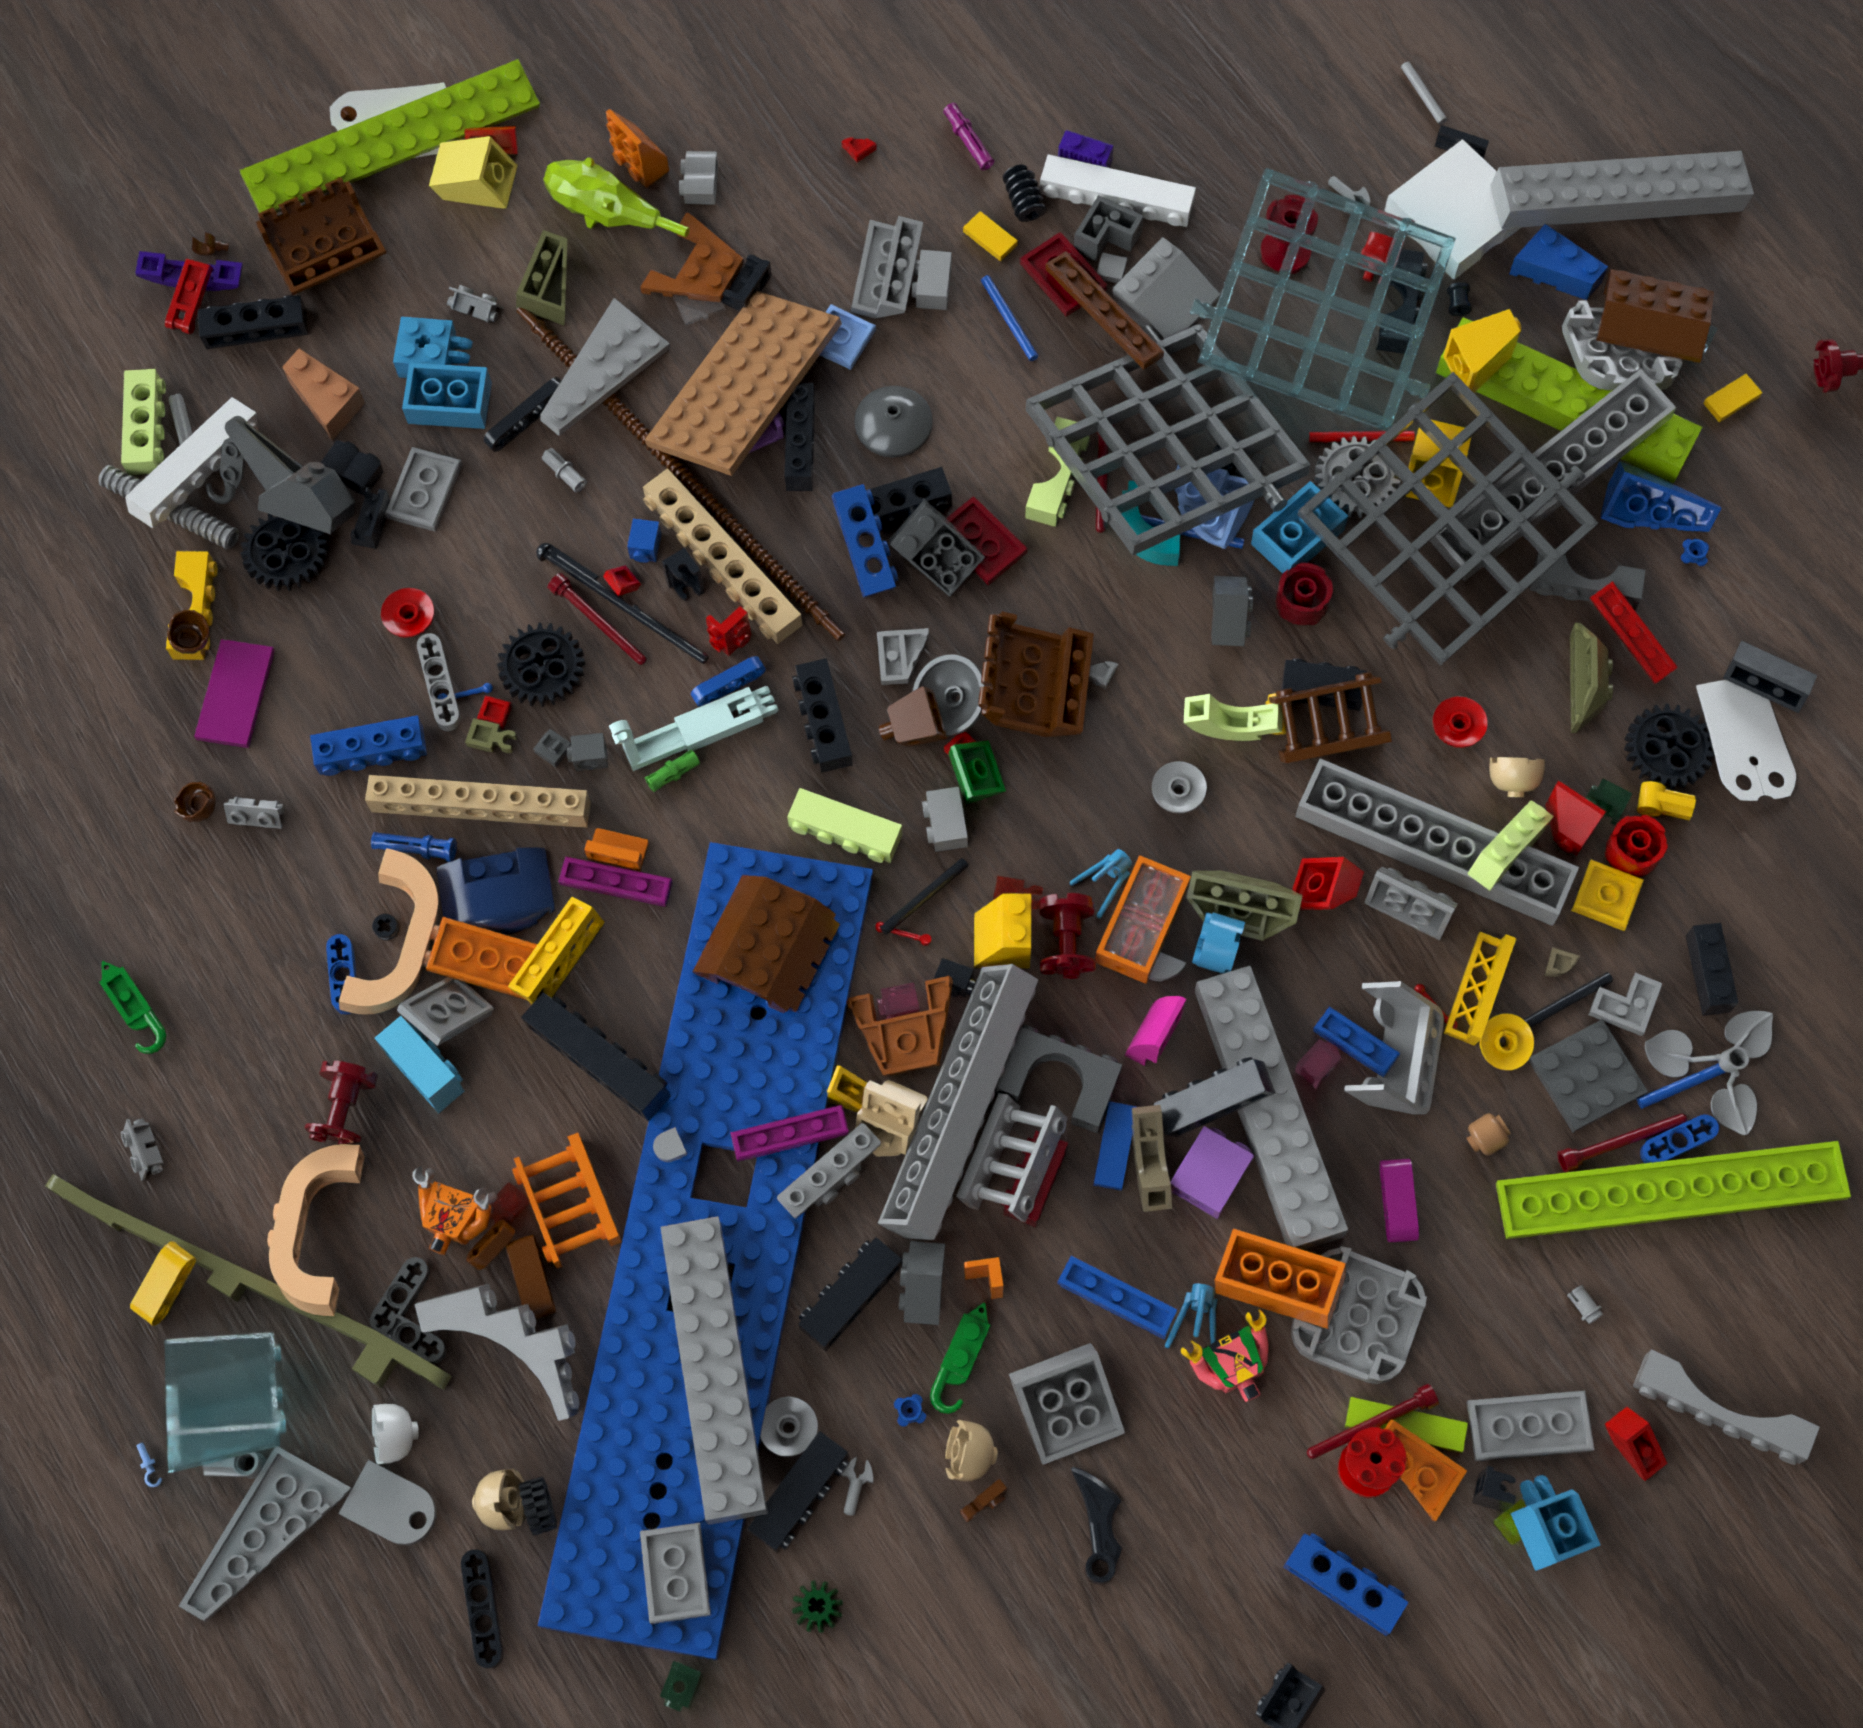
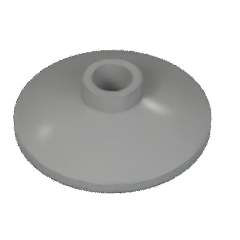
M1182 761L1165 764L1156 772L1152 781V794L1155 801L1163 809L1172 813L1180 814L1193 811L1203 802L1207 791L1206 780L1202 772L1194 765ZM1181 788L1183 793L1176 794L1174 789Z
M782 1397L774 1400L766 1407L760 1436L762 1442L771 1452L780 1456L791 1457L803 1453L817 1435L818 1422L815 1412L810 1405L799 1398ZM791 1423L795 1427L794 1431L789 1434L785 1433L783 1430L784 1426Z

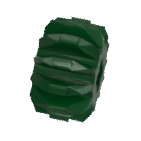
M811 1581L812 1591L810 1592L802 1585L800 1590L805 1595L804 1598L799 1596L793 1597V1601L802 1604V1606L792 1608V1613L796 1615L804 1613L796 1622L801 1626L809 1620L806 1631L809 1633L812 1632L815 1624L818 1626L819 1633H824V1622H827L829 1627L833 1629L835 1624L830 1617H842V1613L833 1608L842 1606L843 1601L840 1599L832 1600L838 1594L836 1588L832 1589L828 1594L826 1593L829 1586L826 1581L822 1583L820 1590L817 1589L816 1581ZM816 1600L818 1603L825 1602L826 1605H822L823 1613L819 1614L817 1611L810 1612L809 1609H813L812 1601Z

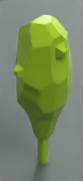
M587 157L584 161H556L547 165L543 179L547 191L555 201L570 212L583 215L588 228H593L599 222L606 227L633 225L653 229L659 226L684 237H687L689 234V227L662 217L658 209L650 205L611 172L595 164L593 158Z

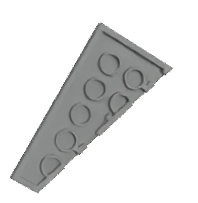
M614 298L542 411L541 421L560 436L669 350L670 343Z
M275 1446L179 1607L207 1622L345 1498L352 1488L282 1448Z

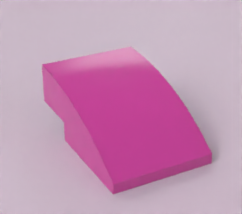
M1168 996L1156 1000L1129 1045L1125 1056L1145 1066L1148 1060L1157 1063L1183 1016L1186 999L1182 996Z

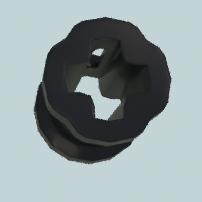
M1456 282L1447 288L1451 304L1448 308L1450 315L1456 317L1465 316L1472 311V305L1468 299V293L1470 292L1469 284Z

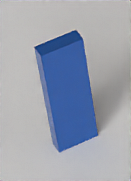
M1330 1006L1313 1028V1032L1383 1078L1400 1057V1052Z
M1109 1101L1094 1186L1122 1191L1132 1138V1108L1136 1106Z

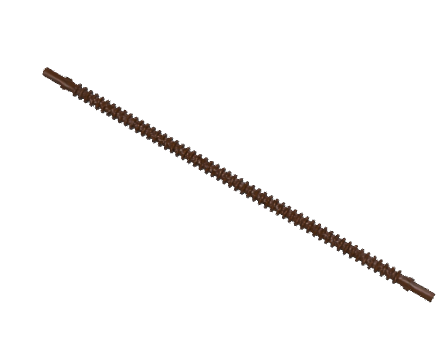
M518 307L517 313L531 326V331L541 337V342L546 343V347L550 348L556 357H560V361L565 362L566 367H571L577 355L573 354L571 349H568V345L564 344L563 340H559L558 335H554L553 330H548L543 320H538L530 311ZM613 393L603 401V405L608 406V410L613 411L614 416H618V421H622V425L627 426V430L632 431V435L637 436V440L642 441L643 446H647L645 438L650 433V429L645 428V424L640 423V419L635 418V414L630 413V409L625 408V404L621 403V400L616 398V395ZM648 446L646 447L653 456H656V460L661 461L662 466H666V469L668 468L681 481V484L686 486L685 488L688 491H691L692 496H696L695 499L697 501H701L700 504L702 506H706V511H711V516H716V521H721V526H726L725 530L727 532L731 531L730 536H736L735 541L740 542V546L745 547V551L750 552V556L755 557V561L760 562L761 567H766L765 572H771L770 577H776L775 582L780 583L781 588L786 587L785 592L791 593L790 597L796 598L795 602L797 604L801 603L800 607L802 609L806 608L805 612L807 614H812L817 625H822L837 641H841L845 637V633L829 618L830 614L818 606V601H813V596H808V591H803V586H798L797 580L793 581V576L788 575V570H783V565H778V560H773V555H768V550L763 549V545L758 544V540L753 539V535L748 534L747 529H743V524H738V519H733V514H728V509H723L722 503L718 504V499L713 498V494L708 493V489L703 488V484L698 483L699 480L697 478H693V473H689V469L684 468V464L679 463L678 458Z

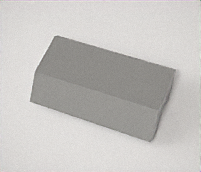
M898 216L895 226L870 220L850 310L851 313L876 319L905 312L923 222Z

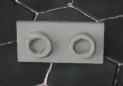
M459 285L458 289L449 286V289L455 292L454 296H450L447 301V305L451 307V310L469 315L473 306L475 308L472 316L490 323L491 321L495 322L498 318L496 308H504L496 303L497 298L483 293L482 297L473 295L474 290Z
M234 797V799H229L228 803H224L228 824L282 828L280 815L284 814L285 807L279 801L260 800L259 805L255 806V799Z
M127 1119L124 1130L121 1131V1138L124 1146L129 1147L132 1153L130 1161L133 1171L135 1173L139 1172L141 1181H143L149 1171L152 1174L162 1172L164 1163L157 1146L150 1148L145 1146L155 1142L149 1123L145 1122L144 1119H138L132 1125L130 1119Z

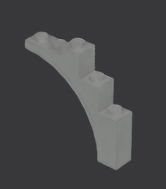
M489 1284L427 1299L415 1304L421 1332L436 1330L467 1331L487 1337L505 1346L523 1360L538 1377L550 1397L558 1421L579 1413V1398L577 1393L573 1391L571 1384L572 1370L569 1363L565 1360V1357L575 1353V1337L572 1331H569L568 1324L535 1332L536 1319L529 1305L526 1304L496 1312L497 1300Z

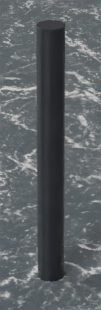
M963 858L959 859L881 925V931L888 935L968 867V863Z
M1606 972L1523 1020L1532 1028L1597 991L1599 987L1602 988L1613 982V978L1609 972Z

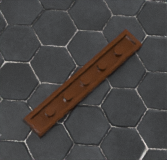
M1067 252L1046 263V270L1143 370L1164 357V351Z

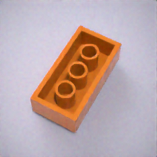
M1233 1228L1215 1277L1216 1294L1328 1329L1346 1277V1263Z

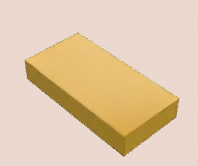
M981 211L963 227V232L1000 262L1018 245V240Z
M1744 374L1706 398L1703 404L1720 423L1760 398L1763 392L1747 374Z

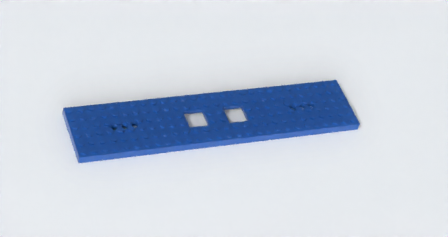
M713 842L709 844L659 1075L668 1083L666 1089L671 1097L648 1122L538 1621L540 1628L718 1661L746 1518L708 1525L705 1520L674 1312L668 1311L671 1292L660 1227L717 1216L720 1219L728 1265L735 1266L731 1288L759 1454L760 1436L766 1407L769 1404L807 1213L806 1210L798 1218H793L778 1201L777 1196L817 1162L821 1141L757 1157L747 1208L692 1198L703 1145L735 1151L730 1132L827 1109L829 1102L827 1090L835 1072L848 1007L847 1001L850 997L873 881V869ZM742 875L767 877L811 896L836 914L834 920L840 923L833 940H823L829 945V948L820 965L811 964L817 971L808 989L804 990L800 987L798 989L805 995L796 1012L788 1009L783 1014L770 1008L767 1000L723 980L716 984L692 972ZM757 1007L764 1008L767 1011L766 1016L761 1020H755L751 1017V1012ZM675 1127L687 1155L673 1162H663L655 1155L653 1149L654 1140L659 1134ZM662 1454H669L673 1458V1464L667 1470L657 1467V1459ZM658 1483L664 1484L667 1488L665 1497L660 1500L653 1499L650 1494L651 1488ZM656 1513L660 1516L661 1522L656 1529L693 1523L701 1524L711 1616L650 1624L640 1531L650 1530L644 1525L645 1517L648 1514Z

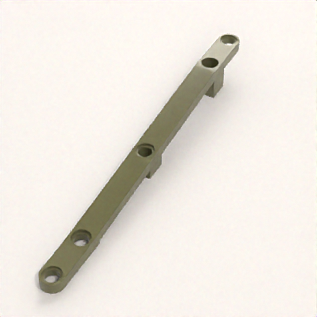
M54 1174L45 1185L53 1193L119 1232L123 1229L161 1248L167 1243L174 1241L196 1258L195 1264L213 1272L207 1281L210 1286L236 1302L239 1301L247 1288L365 1344L366 1347L352 1367V1370L380 1388L384 1386L398 1363L443 1390L452 1378L445 1371L376 1330L335 1312L334 1316H322L300 1310L285 1298L278 1284L111 1207Z

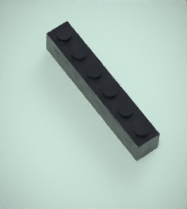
M543 992L521 1016L527 1027L649 1122L671 1097L666 1089L668 1083L657 1073L652 1076L646 1072L647 1067L636 1057L633 1060L628 1058L626 1050L617 1042L611 1045L605 1040L607 1036L596 1026L591 1029L585 1025L587 1021L578 1012L574 1011L571 1014L565 1009L567 1005L557 996L550 998Z

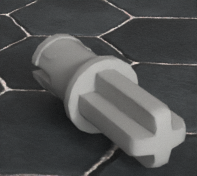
M553 448L544 452L542 460L556 473L555 476L568 484L575 493L580 492L586 486L587 481L573 468V464L570 461L566 462Z

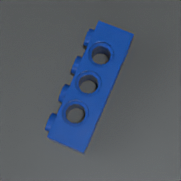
M862 484L833 493L831 497L863 598L894 589L898 576L895 567H890L887 556H890V551L886 540L881 541L879 531L882 530L879 516L873 515L871 505H874V500L870 489L865 490V486ZM855 508L863 510L865 519L861 522L853 520L851 510ZM869 534L873 539V545L871 547H863L859 542V536ZM871 559L878 560L881 564L880 572H870L867 568V562Z
M1304 1533L1283 1568L1383 1635L1387 1636L1390 1634L1409 1603L1403 1599L1404 1593L1392 1585H1388L1386 1588L1377 1582L1379 1577L1372 1571L1364 1567L1362 1570H1359L1351 1564L1353 1560L1343 1552L1337 1550L1334 1553L1326 1548V1541L1313 1533L1308 1536ZM1316 1557L1326 1559L1329 1565L1327 1572L1321 1573L1314 1568L1313 1561ZM1342 1574H1348L1353 1578L1354 1588L1352 1590H1346L1341 1587L1339 1578ZM1373 1591L1380 1597V1605L1378 1607H1371L1366 1603L1365 1595L1367 1592Z

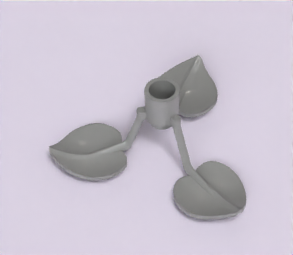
M1748 1011L1731 1018L1725 1027L1724 1034L1726 1039L1734 1044V1047L1723 1051L1721 1054L1691 1057L1693 1046L1687 1035L1678 1030H1666L1646 1041V1055L1653 1067L1668 1077L1684 1076L1688 1072L1689 1062L1719 1061L1722 1070L1731 1073V1076L1727 1082L1728 1089H1720L1714 1093L1711 1100L1712 1114L1724 1127L1741 1135H1747L1751 1131L1756 1119V1097L1749 1086L1739 1084L1733 1087V1083L1736 1077L1739 1076L1738 1070L1748 1065L1749 1058L1761 1057L1769 1050L1772 1042L1773 1013Z

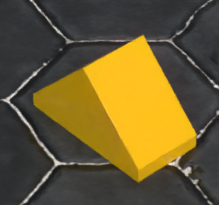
M837 1066L827 1090L829 1103L838 1106L842 1105L843 1108L858 1113L862 1108L864 1087L867 1085V1082L842 1066Z

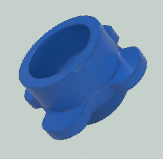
M1700 539L1685 540L1682 544L1684 553L1681 555V561L1685 564L1691 562L1697 563L1698 566L1706 565L1708 561L1706 554L1709 550V545Z
M914 1394L912 1397L897 1398L895 1400L894 1407L898 1410L899 1417L897 1422L900 1426L906 1427L909 1423H923L925 1421L926 1414L922 1411L921 1404L923 1400L920 1395ZM912 1408L913 1412L908 1413L907 1409Z

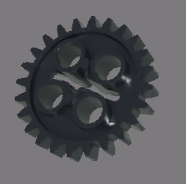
M268 514L267 521L258 518L260 524L258 527L250 525L252 534H244L247 542L241 543L243 552L240 553L243 559L242 563L245 569L248 570L249 576L251 578L255 577L258 585L264 582L267 589H270L275 584L277 591L281 590L282 585H286L288 591H291L292 584L294 583L299 588H302V580L311 583L309 575L319 576L317 567H325L323 559L328 558L325 549L329 548L323 531ZM292 533H297L292 537H288ZM266 543H272L271 545L264 547ZM301 554H306L303 558H297ZM276 564H281L277 568H272Z
M539 622L537 629L533 630L532 626L528 624V632L524 633L521 629H517L519 637L516 638L510 635L511 645L502 644L506 653H498V657L502 661L497 663L498 670L501 671L498 675L500 680L504 681L502 683L504 689H510L509 693L512 698L518 695L520 703H523L528 698L529 704L532 707L536 700L540 702L541 707H544L546 700H550L551 704L555 705L556 697L564 701V692L574 693L572 684L580 686L581 683L577 676H584V671L581 668L586 666L584 658H581L584 656L582 648H579L578 639L572 640L571 632L564 635L562 626L554 631L552 623L548 625L547 629H543L541 622ZM550 646L556 647L552 652L545 651ZM524 654H530V657L526 660L519 659ZM555 670H564L560 675H552ZM531 677L538 678L534 683H526Z
M1666 703L1662 711L1658 705H1654L1652 713L1645 709L1642 716L1637 715L1635 717L1634 723H1631L1628 728L1630 733H1627L1624 738L1625 741L1629 742L1626 743L1624 751L1631 752L1628 754L1626 761H1635L1631 770L1640 769L1642 771L1639 779L1647 775L1650 777L1649 781L1654 782L1656 780L1663 785L1668 783L1670 790H1674L1677 783L1684 789L1687 781L1694 785L1697 777L1703 778L1706 773L1705 770H1708L1712 765L1710 761L1714 758L1715 754L1711 751L1713 750L1712 742L1708 741L1711 739L1709 732H1704L1707 723L1700 725L1698 723L1699 714L1692 718L1690 717L1691 709L1688 708L1682 713L1680 712V705H1677L1673 711L1670 709L1669 704ZM1657 726L1665 727L1668 733L1661 732ZM1682 739H1689L1693 745L1685 744ZM1646 748L1655 750L1657 755L1649 754ZM1671 761L1679 762L1682 767H1675Z

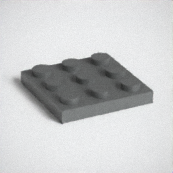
M1603 1019L1531 1056L1528 1060L1572 1133L1646 1095L1648 1092Z

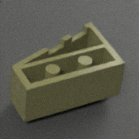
M545 230L542 231L516 293V309L518 307L524 308L535 316L563 326L565 324L567 238Z

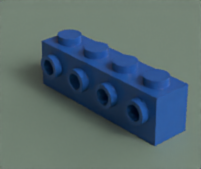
M418 715L310 735L314 766L319 775L333 776L338 774L339 771H360L365 769L366 766H386L392 764L393 761L403 759L413 761L419 759L420 756L427 755L423 725Z

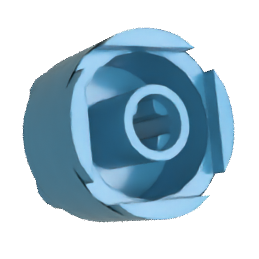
M1206 912L1192 963L1197 964L1198 967L1222 974L1230 972L1245 922L1212 912L1211 914Z

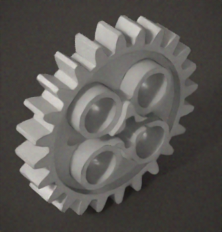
M1353 436L1351 443H1348L1345 438H1342L1340 446L1336 442H1332L1331 450L1325 448L1323 456L1318 458V465L1315 466L1314 471L1316 473L1314 483H1317V487L1322 490L1337 472L1341 473L1353 462L1351 458L1360 456L1376 440H1373L1371 444H1367L1366 437H1363L1361 442H1357L1356 437ZM1378 455L1370 461L1372 462L1371 464L1366 466L1365 469L1363 467L1353 476L1355 478L1353 483L1376 507L1398 489L1400 485L1399 477ZM1370 474H1378L1381 478H1374ZM1341 488L1329 497L1339 508L1347 510L1348 517H1351L1353 511H1355L1359 518H1362L1363 511L1345 492H1342Z

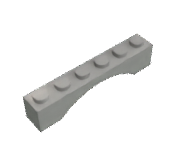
M1650 1350L1645 1354L1632 1386L1639 1389V1394L1648 1399L1656 1400L1658 1398L1667 1402V1407L1680 1413L1684 1411L1695 1415L1694 1419L1709 1426L1715 1424L1723 1428L1722 1432L1737 1439L1743 1437L1751 1441V1446L1765 1452L1769 1449L1779 1454V1459L1796 1465V1463L1800 1464L1808 1459L1820 1428L1793 1414L1780 1417L1758 1418L1727 1410L1711 1401L1698 1390L1686 1375L1680 1362L1654 1350Z

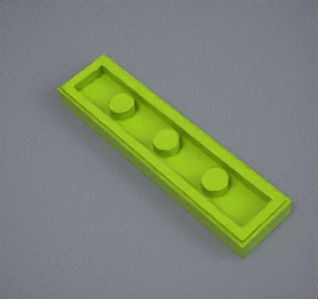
M1350 1397L1345 1428H1351L1394 1406ZM1417 1411L1409 1412L1394 1420L1432 1447L1457 1453L1463 1452L1467 1422ZM1385 1424V1425H1383V1426H1381V1427H1379V1428L1385 1429L1386 1426H1387V1424Z

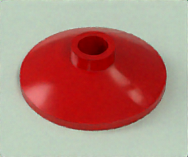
M402 588L393 592L385 599L381 608V619L385 628L393 635L403 638L414 637L426 631L431 625L435 614L434 605L430 597L425 592L416 588ZM408 614L414 615L410 619H405Z
M1456 696L1444 700L1438 705L1433 715V728L1436 735L1444 743L1453 747L1466 748L1473 746L1483 738L1487 730L1488 720L1484 709L1476 701L1467 697ZM1460 723L1462 724L1463 728L1458 729L1454 726V724Z

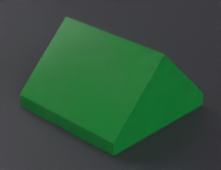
M989 740L956 744L950 747L948 754L966 805L1006 792Z

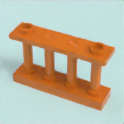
M578 1132L568 1136L570 1146H567L565 1151L524 1167L523 1162L518 1156L514 1158L517 1167L512 1169L517 1184L523 1183L545 1239L546 1245L542 1247L546 1260L548 1263L553 1261L557 1269L563 1267L559 1255L600 1238L602 1241L607 1239L611 1247L622 1242ZM568 1161L572 1163L577 1161L581 1171L576 1172V1176L534 1193L529 1177ZM580 1186L582 1189L588 1188L591 1197L586 1198V1202L544 1219L539 1203ZM590 1212L592 1215L598 1214L601 1223L596 1224L597 1228L554 1245L549 1229Z

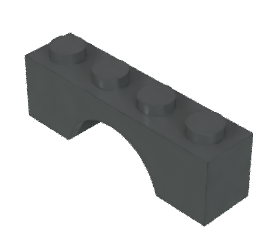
M1539 552L1535 558L1533 569L1545 559ZM1564 555L1530 585V591H1536L1538 594L1545 596L1552 594L1563 596L1567 600L1574 601L1579 599L1592 603L1589 598L1613 581L1633 609L1636 610L1642 599L1646 570L1619 565L1606 578L1598 580L1586 579L1571 569L1566 555Z

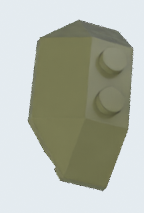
M1575 623L1570 633L1571 733H1577L1604 709L1608 700H1612L1613 685L1609 684L1608 675L1611 676L1613 662L1612 659H1608V649L1598 637L1581 623Z
M1193 871L1186 899L1192 904L1203 922L1206 912L1211 914L1213 912L1245 922L1240 936L1263 941L1296 924L1303 895L1274 882L1230 872Z

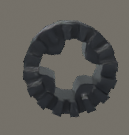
M390 914L377 916L372 924L373 932L378 938L387 941L397 936L400 928L397 920ZM391 921L389 926L392 929L389 932L385 930L381 932V923L387 924Z

